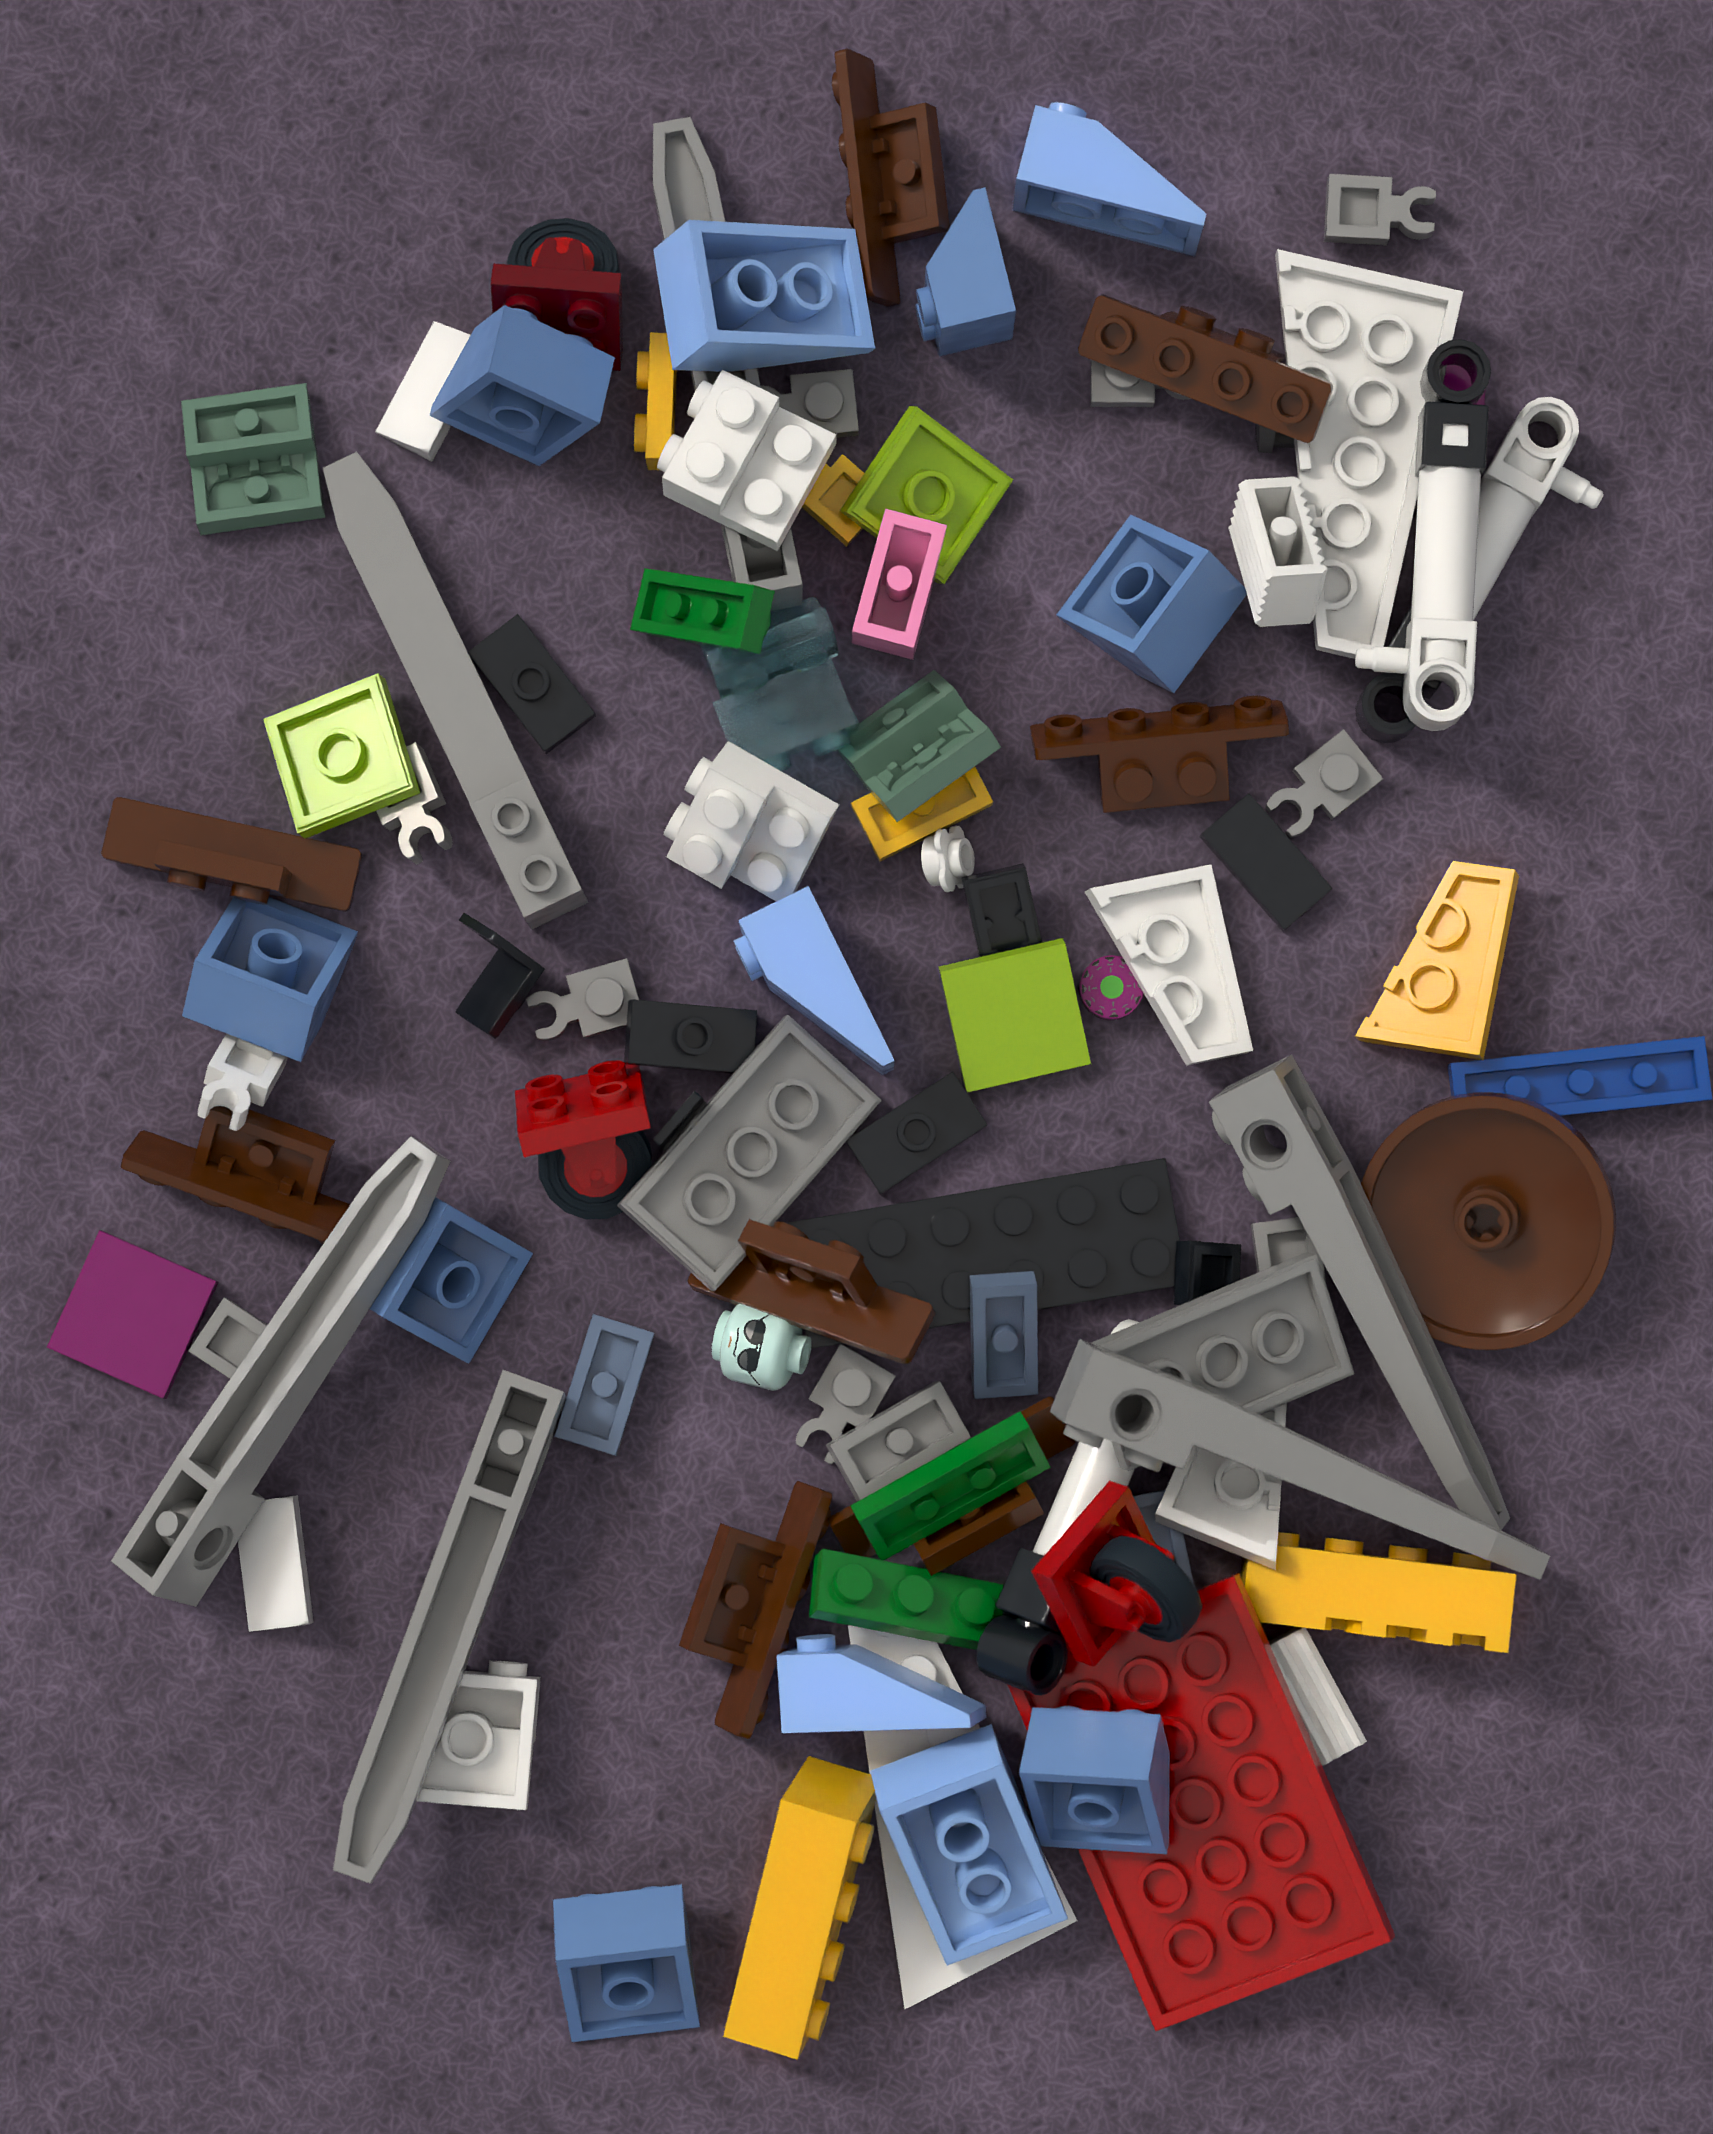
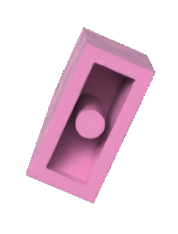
M885 509L852 629V644L913 660L930 600L947 525Z

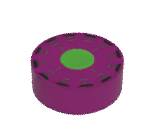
M1115 955L1103 956L1090 963L1085 969L1079 984V994L1084 1007L1092 1015L1103 1020L1113 1021L1128 1016L1136 1009L1143 996L1142 989L1123 957Z

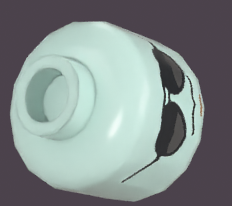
M737 1304L732 1312L725 1310L721 1314L712 1342V1357L714 1360L720 1361L721 1370L725 1377L735 1382L768 1390H779L785 1386L793 1373L802 1374L806 1369L811 1352V1337L802 1335V1328L793 1326L781 1318L743 1304Z

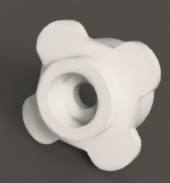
M951 826L949 833L946 829H938L935 835L927 836L923 841L921 861L928 883L934 887L941 886L945 892L954 891L955 885L959 889L964 888L961 877L970 876L973 873L975 859L972 845L965 838L961 827Z

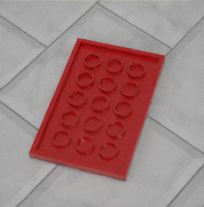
M1239 1573L1197 1589L1202 1603L1200 1615L1187 1634L1179 1640L1169 1643L1154 1640L1138 1631H1125L1095 1667L1076 1661L1067 1645L1068 1658L1064 1674L1058 1685L1051 1692L1039 1696L1008 1685L1027 1731L1033 1707L1056 1709L1061 1706H1073L1082 1710L1108 1712L1133 1709L1147 1714L1161 1715L1170 1751L1169 1846L1167 1854L1078 1849L1155 2031L1386 1944L1395 1937V1933Z

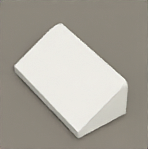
M435 321L433 322L376 430L377 434L431 462L433 461L451 426L429 416L431 407L467 343L470 334Z
M298 1495L266 1499L238 1540L249 1632L314 1623Z

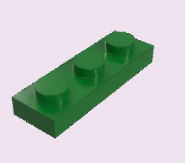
M645 568L630 630L656 637L760 654L764 636L771 622L770 610L775 591L756 585Z
M1021 1411L857 1501L850 1505L878 1557L884 1561L1051 1467Z
M822 1549L814 1557L809 1618L977 1650L980 1637L986 1626L994 1618L1003 1614V1611L996 1607V1602L1004 1584L938 1572L931 1576L929 1571L923 1568Z

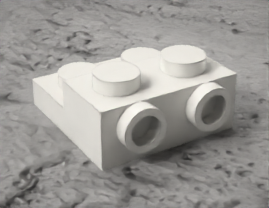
M721 370L714 385L703 380L697 387L687 411V415L694 418V421L685 437L682 438L673 434L662 450L657 469L665 472L662 476L663 494L710 519L778 551L836 446L837 435L779 407L778 396Z
M728 741L713 762L702 757L691 774L684 790L695 797L691 806L681 802L663 835L674 841L666 857L721 889L729 877L733 876L769 898L778 901L797 891L839 804Z
M489 1661L488 1673L464 1672L417 1801L518 1810L528 1809L541 1677L527 1676V1663Z

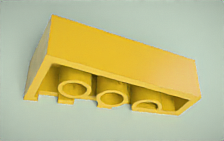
M1278 1532L1276 1570L1243 1557L1241 1579L1260 1622L1330 1631L1332 1629H1339L1348 1633L1383 1638L1407 1637L1409 1640L1447 1646H1461V1644L1484 1647V1650L1508 1653L1516 1574L1491 1569V1561L1473 1554L1453 1552L1452 1565L1427 1562L1428 1549L1389 1545L1388 1557L1363 1554L1364 1542L1325 1537L1324 1550L1299 1547L1300 1534Z
M808 1756L782 1797L723 2037L797 2060L809 2038L820 2040L830 2008V2003L821 2000L826 1980L834 1982L841 1964L845 1944L837 1942L842 1922L849 1923L859 1892V1885L853 1883L858 1864H863L866 1859L874 1831V1825H870V1820L877 1798L871 1774Z

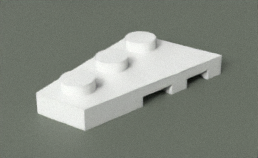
M1211 864L1094 887L1085 891L1086 896L1186 1066L1247 1054L1253 1051Z
M1287 1403L1260 1415L1285 1427ZM1193 1445L1184 1469L1176 1467L1155 1513V1522L1276 1570L1282 1479Z

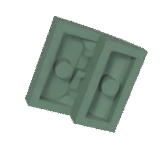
M306 383L181 401L186 456L191 467L196 524L200 535L326 518L312 411Z
M935 670L832 743L860 781L897 822L1001 748L989 727L966 707L956 689Z

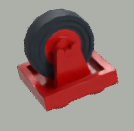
M620 1060L606 1061L592 1066L588 1070V1074L563 1079L560 1075H545L529 1081L524 1089L515 1090L517 1131L523 1157L538 1154L539 1179L548 1197L566 1213L586 1220L608 1219L622 1213L623 1211L617 1204L652 1166L651 1146L643 1131L651 1127L640 1066L625 1065Z
M1110 1480L1031 1570L1074 1659L1092 1667L1099 1663L1125 1631H1138L1154 1640L1169 1643L1181 1639L1196 1623L1202 1609L1197 1589L1189 1577L1173 1561L1175 1559L1173 1553L1156 1545L1130 1488Z

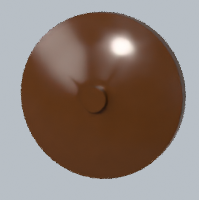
M1474 1092L1444 1098L1425 1106L1399 1124L1383 1141L1372 1157L1361 1182V1186L1431 1337L1446 1344L1476 1350H1500L1522 1346L1546 1337L1569 1322L1586 1305L1600 1284L1611 1259L1616 1233V1209L1610 1181L1602 1162L1583 1135L1568 1121L1550 1109L1525 1098L1494 1092Z

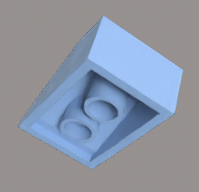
M1058 102L1051 103L1049 108L1035 105L1016 178L1013 211L1195 256L1207 213L1100 122L1086 118L1087 113L1083 109Z
M688 220L653 249L673 370L715 372L724 370L732 372L866 354L875 349L855 229Z
M809 886L738 920L743 936L733 941L751 981L763 976L769 990L881 1075L894 1070L895 1060Z
M992 1724L870 1771L879 1811L947 1966L1068 1919L1017 1784Z

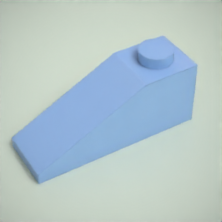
M832 1634L797 1637V1646L776 1655L782 1733L971 1728L987 1718L985 1704L857 1644L836 1645L835 1635Z

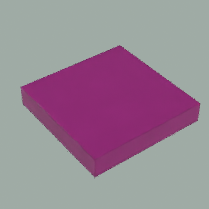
M99 1230L47 1348L160 1398L167 1399L219 1282Z

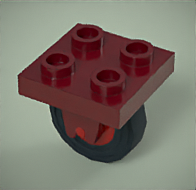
M550 219L527 228L514 241L506 264L493 263L491 276L492 314L504 305L510 308L526 310L534 314L538 321L556 330L587 339L594 348L615 357L612 370L621 371L623 354L622 283L616 248L604 232L590 223L575 219Z

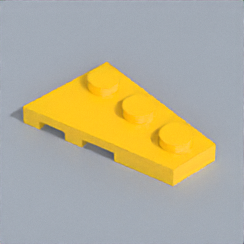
M1452 861L1416 926L1417 933L1399 965H1394L1383 985L1385 990L1370 1017H1365L1355 1037L1359 1041L1484 1060L1519 875L1515 869Z

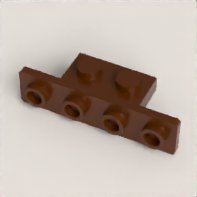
M846 48L835 51L836 71L832 76V90L841 109L843 133L839 137V152L844 165L847 167L850 194L846 198V214L851 227L856 231L867 300L889 307L898 305L901 301L894 244L946 232L950 228L937 109L935 106L925 102L879 113L875 69L872 59Z
M1100 295L1095 299L1078 347V353L1081 356L1304 443H1310L1315 439L1333 391V384L1330 381L1286 365L1285 354L1272 350L1275 343L1272 338L1244 328H1239L1237 336L1215 328L1216 317L1188 306H1181L1178 313L1170 311L1156 315L1107 295Z
M1246 696L1239 698L1232 705L1208 707L1200 702H1184L1173 706L1171 711L1145 713L1135 708H1123L1112 711L1107 717L1081 719L1078 716L1069 714L1056 715L1046 719L1044 723L1031 725L1030 732L1036 760L1098 755L1101 805L1103 813L1230 800L1226 742L1289 735V721L1282 701L1271 700L1264 696Z
M117 797L113 801L101 852L102 856L109 861L169 873L167 883L187 889L205 891L206 883L210 882L231 887L230 897L247 902L267 905L269 896L343 912L351 908L362 860V853L356 848L310 838L305 839L301 836Z
M224 1106L213 1107L205 1118L197 1149L143 1130L138 1133L123 1154L121 1168L137 1174L147 1183L158 1186H171L198 1196L200 1200L208 1205L235 1209L257 1217L269 1227L290 1229L318 1239L321 1244H324L350 1206L349 1203L321 1194L336 1140L250 1109L244 1126L234 1131L229 1129L233 1112Z
M751 1219L748 1220L738 1239L739 1244L747 1255L715 1291L709 1290L692 1273L688 1278V1284L696 1292L733 1305L743 1304L781 1318L793 1326L902 1364H909L912 1361L935 1316V1310L930 1303L878 1286L863 1262L864 1256L857 1249L836 1240H831L828 1246L810 1240L798 1228L779 1221L775 1222L772 1227Z
M1051 1396L1021 1411L1046 1459L1073 1446L1076 1440L1063 1434L1067 1424L1050 1412L1055 1400ZM1026 1481L914 1543V1546L932 1576L1043 1515L1044 1512ZM850 1506L829 1517L828 1523L845 1553L868 1558L877 1554Z
M800 1481L794 1484L775 1541L720 1523L679 1643L680 1647L733 1664L715 1717V1725L745 1739L751 1738L755 1725L763 1719L769 1700L767 1689L777 1664L776 1655L786 1651L788 1648V1627L797 1602L804 1597L810 1582L809 1565L815 1547L829 1527L828 1519L831 1516L829 1506L832 1500V1493Z

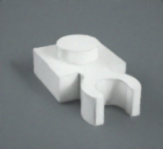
M226 1033L208 1064L204 1084L207 1085L202 1091L198 1116L205 1119L213 1107L224 1106L233 1112L229 1129L234 1131L241 1129L246 1122L250 1103L264 1106L284 1070L288 1057Z

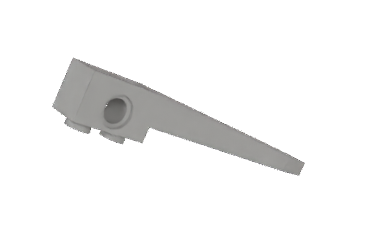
M690 117L653 124V194L663 241L688 220L725 222L715 171ZM757 368L728 372L761 388ZM690 371L694 392L703 380L714 385L720 372ZM721 524L732 582L756 585L775 591L770 611L801 606L803 584L791 528L780 548L776 551Z
M358 452L323 467L337 528L524 919L531 930L589 903L396 502Z
M1291 1054L1227 1086L1209 1101L1213 1109L1212 1120L1220 1138L1226 1144L1233 1146L1244 1166L1242 1171L1243 1179L1249 1192L1256 1200L1263 1201L1270 1215L1290 1205L1293 1206L1432 1465L1460 1511L1502 1530L1510 1520V1516L1487 1456L1355 1170L1293 1055ZM1265 1125H1273L1283 1132L1287 1141V1149H1278L1269 1143L1264 1132Z
M410 1136L361 1188L182 1448L112 1558L111 1562L153 1596L196 1607L265 1498L254 1489L427 1218L450 1160L423 1141Z
M1082 1339L1078 1341L1050 1409L1052 1414L1067 1424L1063 1432L1064 1435L1100 1449L1103 1439L1125 1446L1126 1449L1123 1454L1125 1459L1153 1471L1159 1472L1163 1462L1184 1469L1191 1449L1195 1445L1541 1580L1550 1555L1498 1528L1201 1386ZM1129 1395H1140L1142 1409L1137 1419L1126 1425L1117 1424L1115 1412L1119 1402Z
M505 1370L501 1373L344 1800L333 1867L334 1871L372 1884L408 1826L519 1523L525 1516L567 1398L564 1391Z

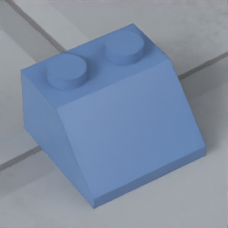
M985 187L972 191L926 266L925 287L916 289L918 304H915L923 341L935 339L939 356L1010 340L1013 337L1016 308Z
M504 305L474 328L433 402L429 416L540 466L600 424L615 357L594 348L590 341L581 336L565 334L538 321L534 314L526 310L510 308Z
M1130 514L1056 615L1136 675L1175 693L1217 634L1229 621L1247 593L1245 587L1209 550Z
M270 897L268 898L267 905L233 898L194 961L182 1016L301 1062L323 1024L357 938L358 931Z
M435 1197L424 1224L371 1305L370 1310L469 1364L533 1253Z
M1061 1706L1056 1709L1033 1707L1019 1775L1040 1846L1167 1854L1169 1846L1170 1751L1161 1715L1147 1714L1133 1709L1108 1712L1082 1710L1073 1706Z
M682 1884L663 1887L650 1886L638 1890L604 1894H583L577 1897L553 1899L555 1958L571 2042L700 2027L689 1923Z

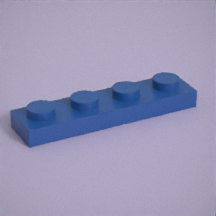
M1705 1036L1448 1064L1451 1097L1474 1092L1510 1094L1538 1103L1561 1117L1712 1100Z

